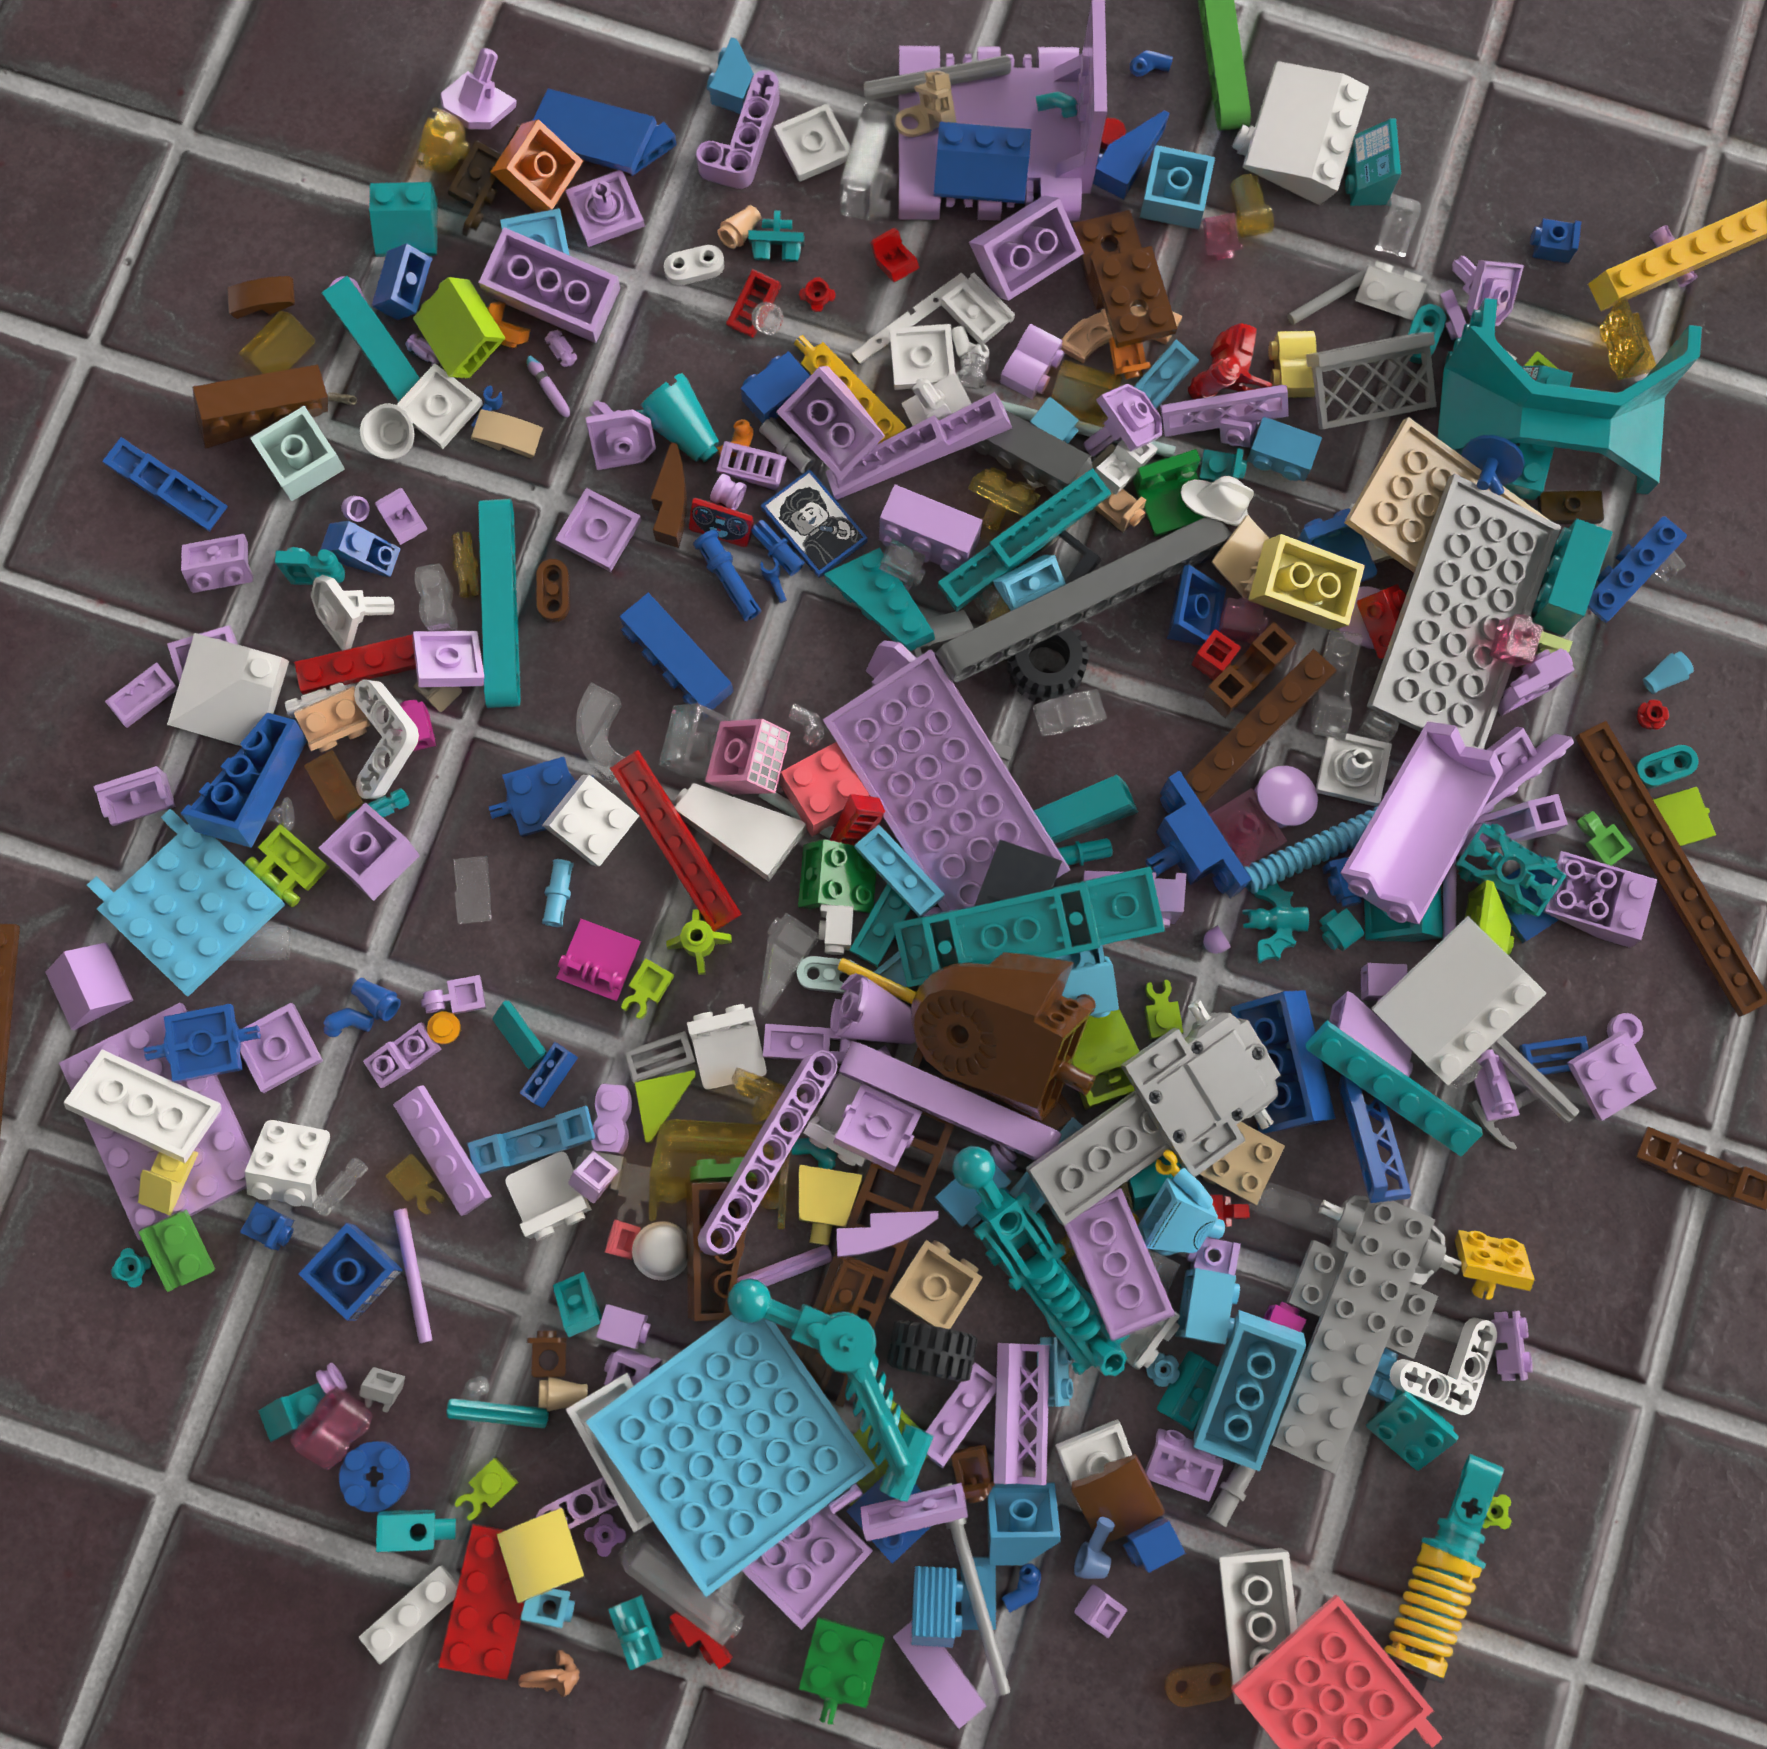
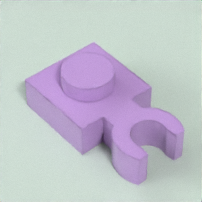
M1450 289L1440 295L1450 319L1445 325L1451 340L1461 338L1464 325L1467 323L1454 292Z

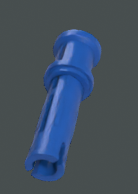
M710 530L702 534L693 542V546L695 549H699L708 563L707 569L715 573L720 579L731 600L738 608L743 620L748 621L755 618L762 610L732 564L733 556L730 552H726L718 539L719 533L717 530Z

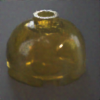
M434 107L432 112L436 116L434 119L428 117L418 149V152L424 153L423 161L417 159V166L437 173L448 172L457 166L460 159L465 160L470 150V143L466 142V130L463 123L452 113Z

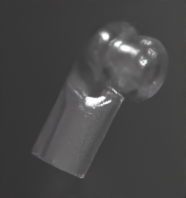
M794 703L788 717L804 726L806 734L803 740L807 745L812 747L818 746L820 739H823L825 734L820 717L814 712Z
M482 1376L476 1379H469L465 1383L459 1399L479 1401L481 1395L489 1392L488 1380ZM465 1420L468 1429L484 1423Z

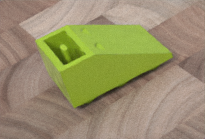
M1120 1009L1110 1011L1109 1015L1101 1018L1089 1016L1071 1064L1096 1077L1091 1090L1086 1096L1079 1092L1085 1110L1126 1097L1135 1091L1120 1065L1140 1051Z

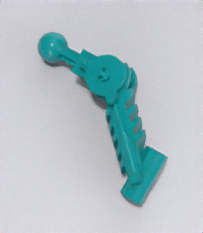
M976 1146L962 1149L955 1156L952 1169L956 1181L968 1189H975L982 1200L975 1209L983 1223L973 1230L975 1237L979 1238L988 1250L985 1254L993 1266L999 1265L1011 1278L1008 1282L1012 1290L1015 1289L1017 1291L1023 1287L1045 1315L1050 1329L1075 1362L1071 1365L1075 1374L1081 1375L1093 1366L1104 1376H1117L1124 1370L1125 1362L1128 1359L1120 1344L1129 1338L1130 1335L1111 1341L1093 1295L1079 1284L1060 1259L1066 1254L1065 1247L1060 1243L1054 1244L1051 1235L1046 1229L1048 1225L1045 1223L1044 1218L1039 1213L1035 1214L1029 1207V1204L1032 1203L1030 1195L1023 1192L1014 1199L1002 1187L1000 1189L997 1188L993 1181L996 1169L992 1155L986 1149ZM1027 1243L1036 1255L1024 1262L1017 1250Z
M745 1279L736 1283L730 1290L727 1300L729 1311L734 1318L744 1323H754L764 1318L792 1330L790 1333L791 1339L817 1349L827 1364L832 1366L834 1371L847 1374L848 1382L845 1397L848 1401L855 1392L856 1396L852 1410L855 1417L863 1409L860 1423L861 1432L863 1434L869 1425L871 1426L868 1436V1447L871 1450L878 1442L875 1462L879 1466L886 1459L889 1465L879 1490L893 1498L908 1502L934 1436L908 1424H905L901 1434L898 1428L901 1414L899 1404L890 1411L893 1400L891 1387L883 1396L886 1381L884 1371L881 1372L877 1379L875 1378L878 1367V1358L875 1354L876 1338L874 1329L865 1318L862 1320L855 1314L844 1311L828 1315L805 1304H802L799 1311L771 1299L768 1288L759 1280Z

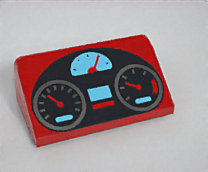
M693 498L689 530L699 534H704L710 530H717L719 540L743 548L748 546L752 536L751 529L754 526L751 515Z

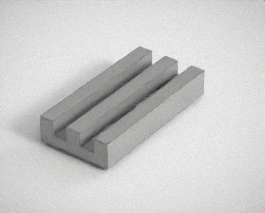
M686 1031L623 1052L633 1084L696 1063ZM682 1041V1047L633 1063L632 1057ZM686 1053L687 1058L640 1074L636 1072L637 1069Z

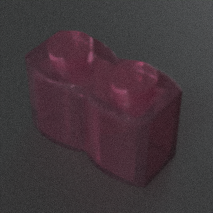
M336 1386L322 1398L314 1413L299 1425L290 1441L299 1454L322 1468L329 1470L336 1463L342 1461L350 1443L368 1430L373 1415L365 1404Z

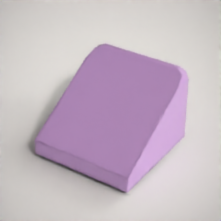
M592 1151L575 1169L568 1183L590 1202L595 1203L619 1173V1170Z
M855 1483L830 1502L828 1507L832 1514H835L862 1496L863 1492L858 1484Z
M1093 1584L1074 1612L1088 1625L1109 1638L1128 1609Z

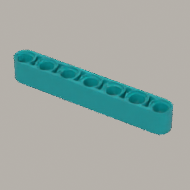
M512 499L480 500L479 538L485 703L487 708L519 707L520 668Z

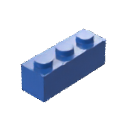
M665 122L655 126L634 174L677 145L675 134Z
M554 1042L520 1094L539 1107L544 1108L578 1057Z

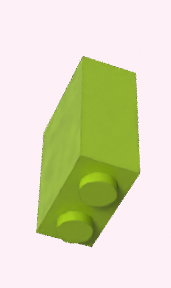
M448 277L439 284L438 290L430 299L422 304L421 309L413 317L448 377L470 378L506 339L469 279Z

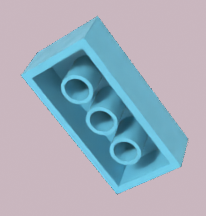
M1238 1310L1233 1334L1227 1340L1194 1431V1448L1260 1472L1306 1348L1304 1333Z

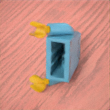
M1165 1150L1163 1156L1171 1162V1165H1165L1157 1159L1156 1170L1162 1175L1171 1174L1174 1178H1167L1141 1221L1136 1214H1132L1148 1249L1160 1256L1180 1252L1195 1253L1200 1249L1207 1237L1220 1239L1225 1231V1223L1223 1220L1217 1219L1218 1215L1212 1205L1213 1199L1202 1184L1185 1168L1180 1169L1176 1166L1177 1156L1173 1151Z

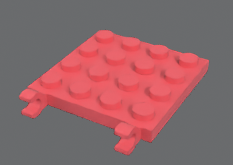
M1336 1594L1231 1687L1232 1691L1280 1749H1392L1414 1728L1426 1744H1429L1432 1748L1443 1739L1426 1719L1433 1712V1709Z

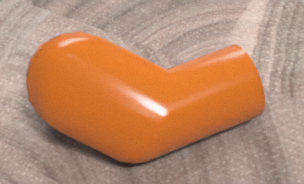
M738 420L733 426L735 432L731 443L750 447L754 435L753 428L747 420ZM723 445L716 447L718 450L719 457L721 455ZM731 452L730 459L736 457L737 453Z

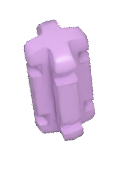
M561 331L549 332L545 341L547 344H551L549 348L557 360H562L560 362L561 366L573 365L577 355L571 353L573 349L565 337H560L562 335Z
M417 334L410 335L405 344L407 349L414 351V354L423 360L432 362L431 365L434 363L438 365L440 362L428 342L422 337L418 338Z

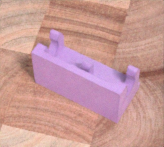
M157 766L94 786L104 818H109L112 826L176 807L167 774Z

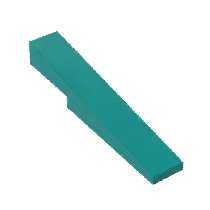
M1093 468L990 541L989 546L938 582V588L955 611L958 612L994 584V579L1012 571L1112 494L1095 470Z

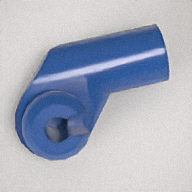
M1146 50L1131 61L1130 71L1137 77H1141L1153 69L1169 72L1173 56Z
M1030 1563L1023 1565L1019 1571L1017 1589L1002 1597L1009 1613L1037 1598L1041 1583V1573L1035 1565Z

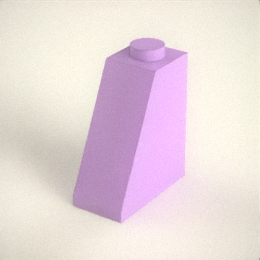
M1347 991L1332 1005L1329 1022L1409 1077L1413 1068V1063L1410 1062L1411 1048L1358 997Z

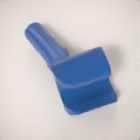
M487 386L483 391L484 405L481 409L488 411L500 409L503 404L502 392L496 398L491 399L493 387ZM478 415L471 424L473 428L475 427Z
M772 557L774 569L766 570L763 562L760 563L762 576L773 585L779 602L784 603L787 599L780 584L779 563L776 558Z

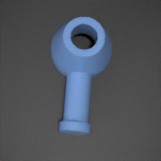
M1099 1517L1097 1527L1089 1543L1084 1542L1081 1545L1074 1565L1076 1576L1084 1579H1102L1108 1575L1111 1558L1101 1549L1109 1533L1115 1527L1110 1519Z

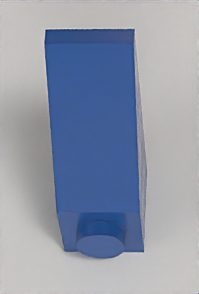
M1162 111L1109 144L1104 154L1099 153L1093 184L1124 200L1154 150L1155 145L1164 133L1169 112Z

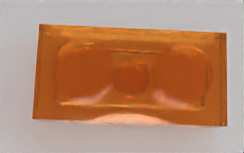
M333 750L304 765L337 822L364 804Z

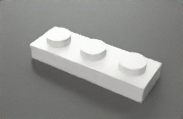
M440 1565L358 1638L377 1662L382 1664L454 1600L458 1583L445 1567Z

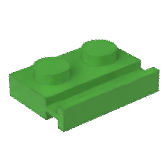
M187 1209L160 1220L149 1227L142 1228L138 1232L167 1292L215 1270Z

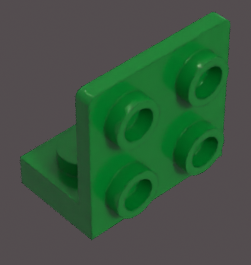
M1197 449L1137 469L1133 483L1139 498L1142 496L1146 499L1143 509L1146 512L1145 514L1152 532L1156 537L1182 529L1204 518V516L1191 510L1182 500L1181 496L1182 486L1186 482L1199 480L1196 471L1201 459Z
M825 839L804 844L798 907L813 909L821 907V905L852 906L853 911L866 914L871 913L874 907L876 871L860 855L854 845Z

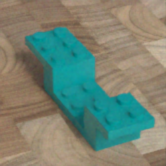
M1151 866L965 909H955L893 923L907 988L921 985L936 970L952 964L973 963L989 965L1003 952L1056 958L1100 948V945L1165 931Z

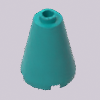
M683 373L674 376L677 380L676 383L671 386L667 382L662 384L642 402L641 406L644 410L636 411L650 418L652 428L669 442L676 443L678 449L695 462L700 459L706 462L718 452L716 446L719 441L688 379Z

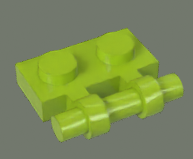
M281 824L258 847L267 855L260 863L252 856L244 864L282 901H285L292 908L301 899L293 892L294 887L299 883L304 889L309 891L330 868ZM277 865L288 874L282 881L272 873V870Z

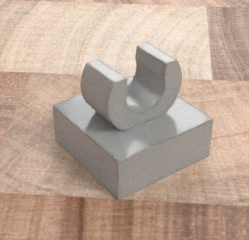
M373 1367L361 1385L359 1396L366 1398L365 1405L369 1408L374 1401L384 1403L383 1412L387 1413L403 1389L405 1376Z

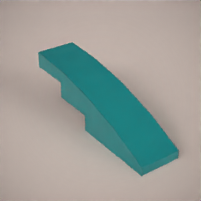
M346 276L322 292L323 297L342 321L344 327L360 347L366 359L399 402L420 378L350 278Z

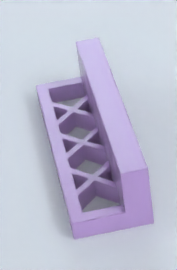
M1277 385L1160 405L1164 435L1167 437L1220 428V422L1223 418L1251 423L1262 421L1263 416L1270 419L1287 417V386Z
M998 1343L994 1483L1046 1485L1050 1345ZM1026 1351L1039 1352L1038 1367L1033 1373L1025 1366ZM1030 1385L1038 1392L1037 1402L1032 1408L1025 1401V1391ZM1030 1419L1037 1427V1436L1031 1443L1024 1436V1426ZM1029 1454L1036 1462V1477L1023 1476V1461Z

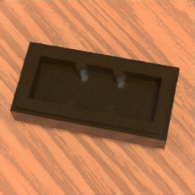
M1602 490L1543 491L1537 497L1538 512L1556 524H1572L1576 519L1591 524H1601L1604 521Z

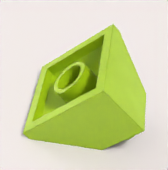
M1486 880L1469 892L1465 918L1467 916L1470 917L1506 954L1510 955L1514 944V937L1510 935L1511 924L1494 882Z

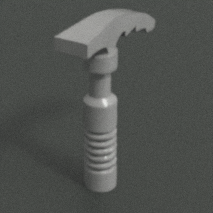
M1530 1089L1514 1096L1518 1109L1539 1099ZM1477 1100L1468 1103L1481 1126L1495 1140L1511 1150L1517 1148L1513 1141L1510 1142L1505 1135L1501 1134L1499 1128H1495L1494 1122L1497 1120H1486L1484 1111Z

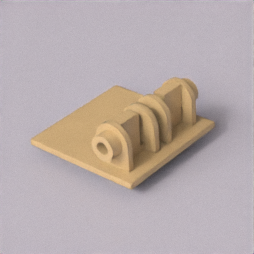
M1246 515L1211 563L1249 604H1252L1248 599L1263 543L1269 538L1250 516Z
M1239 1122L1237 1127L1246 1141L1201 1172L1200 1175L1203 1176L1205 1181L1214 1185L1216 1183L1257 1205L1285 1145Z

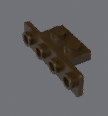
M519 124L517 125L516 129L514 130V132H513V134H512L510 140L508 141L506 147L508 146V144L510 143V141H511L512 138L514 137L515 133H516L517 130L519 129V127H520ZM475 140L448 189L449 196L472 208L464 222L461 233L466 237L471 229L478 230L484 218V214L481 213L484 205L490 206L498 192V189L494 188L498 178L491 173V170L502 154Z

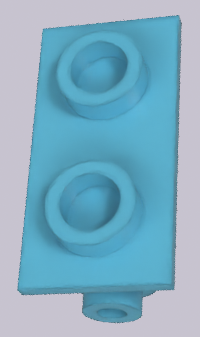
M1040 1337V1344L1037 1345H1050L1048 1406H1070V1399L1073 1397V1382L1069 1378V1365L1072 1362V1357L1057 1337H1054V1344L1053 1337ZM1037 1352V1367H1038L1039 1352Z

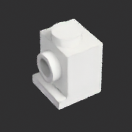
M821 905V917H826V921L820 920L819 940H825L826 954L843 955L844 950L849 951L851 948L853 907Z

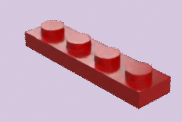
M413 634L294 662L300 692L305 695L326 688V690L330 689V686L337 683L348 685L362 680H370L416 669Z

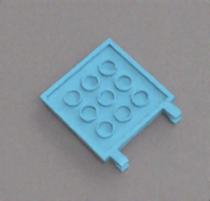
M169 809L161 818L177 835L115 892L97 876L87 886L104 901L97 910L188 997L283 908L285 904L215 837L194 832L189 824L187 825L173 810Z

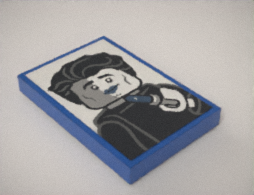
M810 469L761 505L762 511L818 578L822 577L868 542L867 536Z

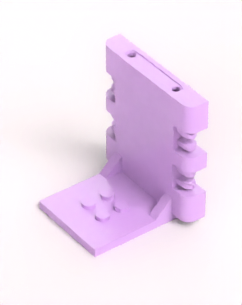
M1091 0L1082 54L1079 55V47H1038L1036 68H1032L1031 55L1024 54L1023 68H1014L1013 54H1006L1011 61L1012 68L1010 74L951 85L957 123L1032 129L1025 207L1033 202V193H1038V199L1044 195L1060 198L1069 221H1079L1082 193H1091L1107 115L1105 0ZM899 46V75L941 68L940 46ZM977 47L976 61L1001 56L1000 47ZM946 54V66L954 65L953 54ZM965 54L963 63L972 62V54ZM919 92L899 95V112L921 104ZM1063 92L1076 98L1078 114L1075 117L1063 118L1061 108L1038 112L1036 96ZM908 116L901 120L902 125L907 129L911 130L918 127V122L913 117ZM939 127L935 128L932 132L916 137H907L899 133V219L939 220L940 197L933 196ZM946 197V207H953L955 198ZM964 199L965 207H972L973 200ZM977 200L978 220H1000L1002 202ZM1006 202L1007 207H1014L1015 203Z

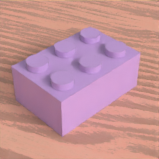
M1047 195L1040 197L969 242L990 289L999 298L1008 301L1084 254L1060 198Z
M894 485L880 516L879 540L883 541V544L892 550H905L912 553L911 555L915 559L922 562L932 561L939 564L946 572L951 573L974 556L980 541L983 520Z

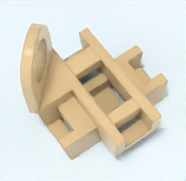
M942 71L925 72L926 83L914 86L915 91L919 92L921 104L904 109L896 116L895 126L899 133L907 137H916L932 132L935 128L939 127V122L957 123L949 74ZM904 117H913L917 120L918 127L911 130L907 129L902 125L901 120Z

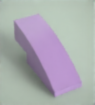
M938 1211L870 1214V1227L837 1229V1257L862 1255L898 1244L938 1219Z
M911 1621L898 1631L893 1638L958 1729H960L986 1707L985 1701L945 1647L911 1645Z

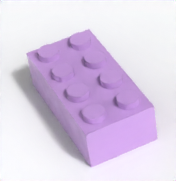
M505 227L502 229L479 281L484 295L504 302L511 307L594 343L597 342L620 290L617 276Z

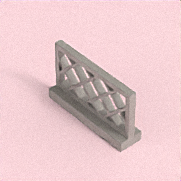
M1419 332L1306 354L1307 367H1312L1319 429H1328L1436 407L1430 349L1431 345H1435L1434 332ZM1421 353L1422 366L1417 374H1415L1405 365L1413 354ZM1404 356L1401 361L1397 359V357ZM1387 359L1397 366L1388 380L1377 372L1383 361ZM1375 362L1372 367H1371L1369 364H1367V363ZM1356 365H1361L1368 371L1360 385L1348 377ZM1341 368H1346L1344 372L1339 370ZM1333 371L1340 377L1331 391L1323 385L1322 372ZM1401 371H1404L1412 378L1404 392L1393 384ZM1373 376L1385 384L1376 398L1364 390ZM1344 382H1347L1356 390L1347 404L1336 396ZM1418 383L1425 388L1426 402L1416 403L1409 397ZM1389 389L1400 396L1395 406L1391 409H1388L1381 403ZM1362 394L1372 404L1365 414L1360 415L1352 407ZM1334 400L1344 409L1336 420L1328 421L1326 409L1331 401ZM1405 401H1406L1408 404H1410V405L1403 406V404L1405 403ZM1377 407L1381 409V411L1374 412ZM1348 413L1353 415L1351 417H1346Z

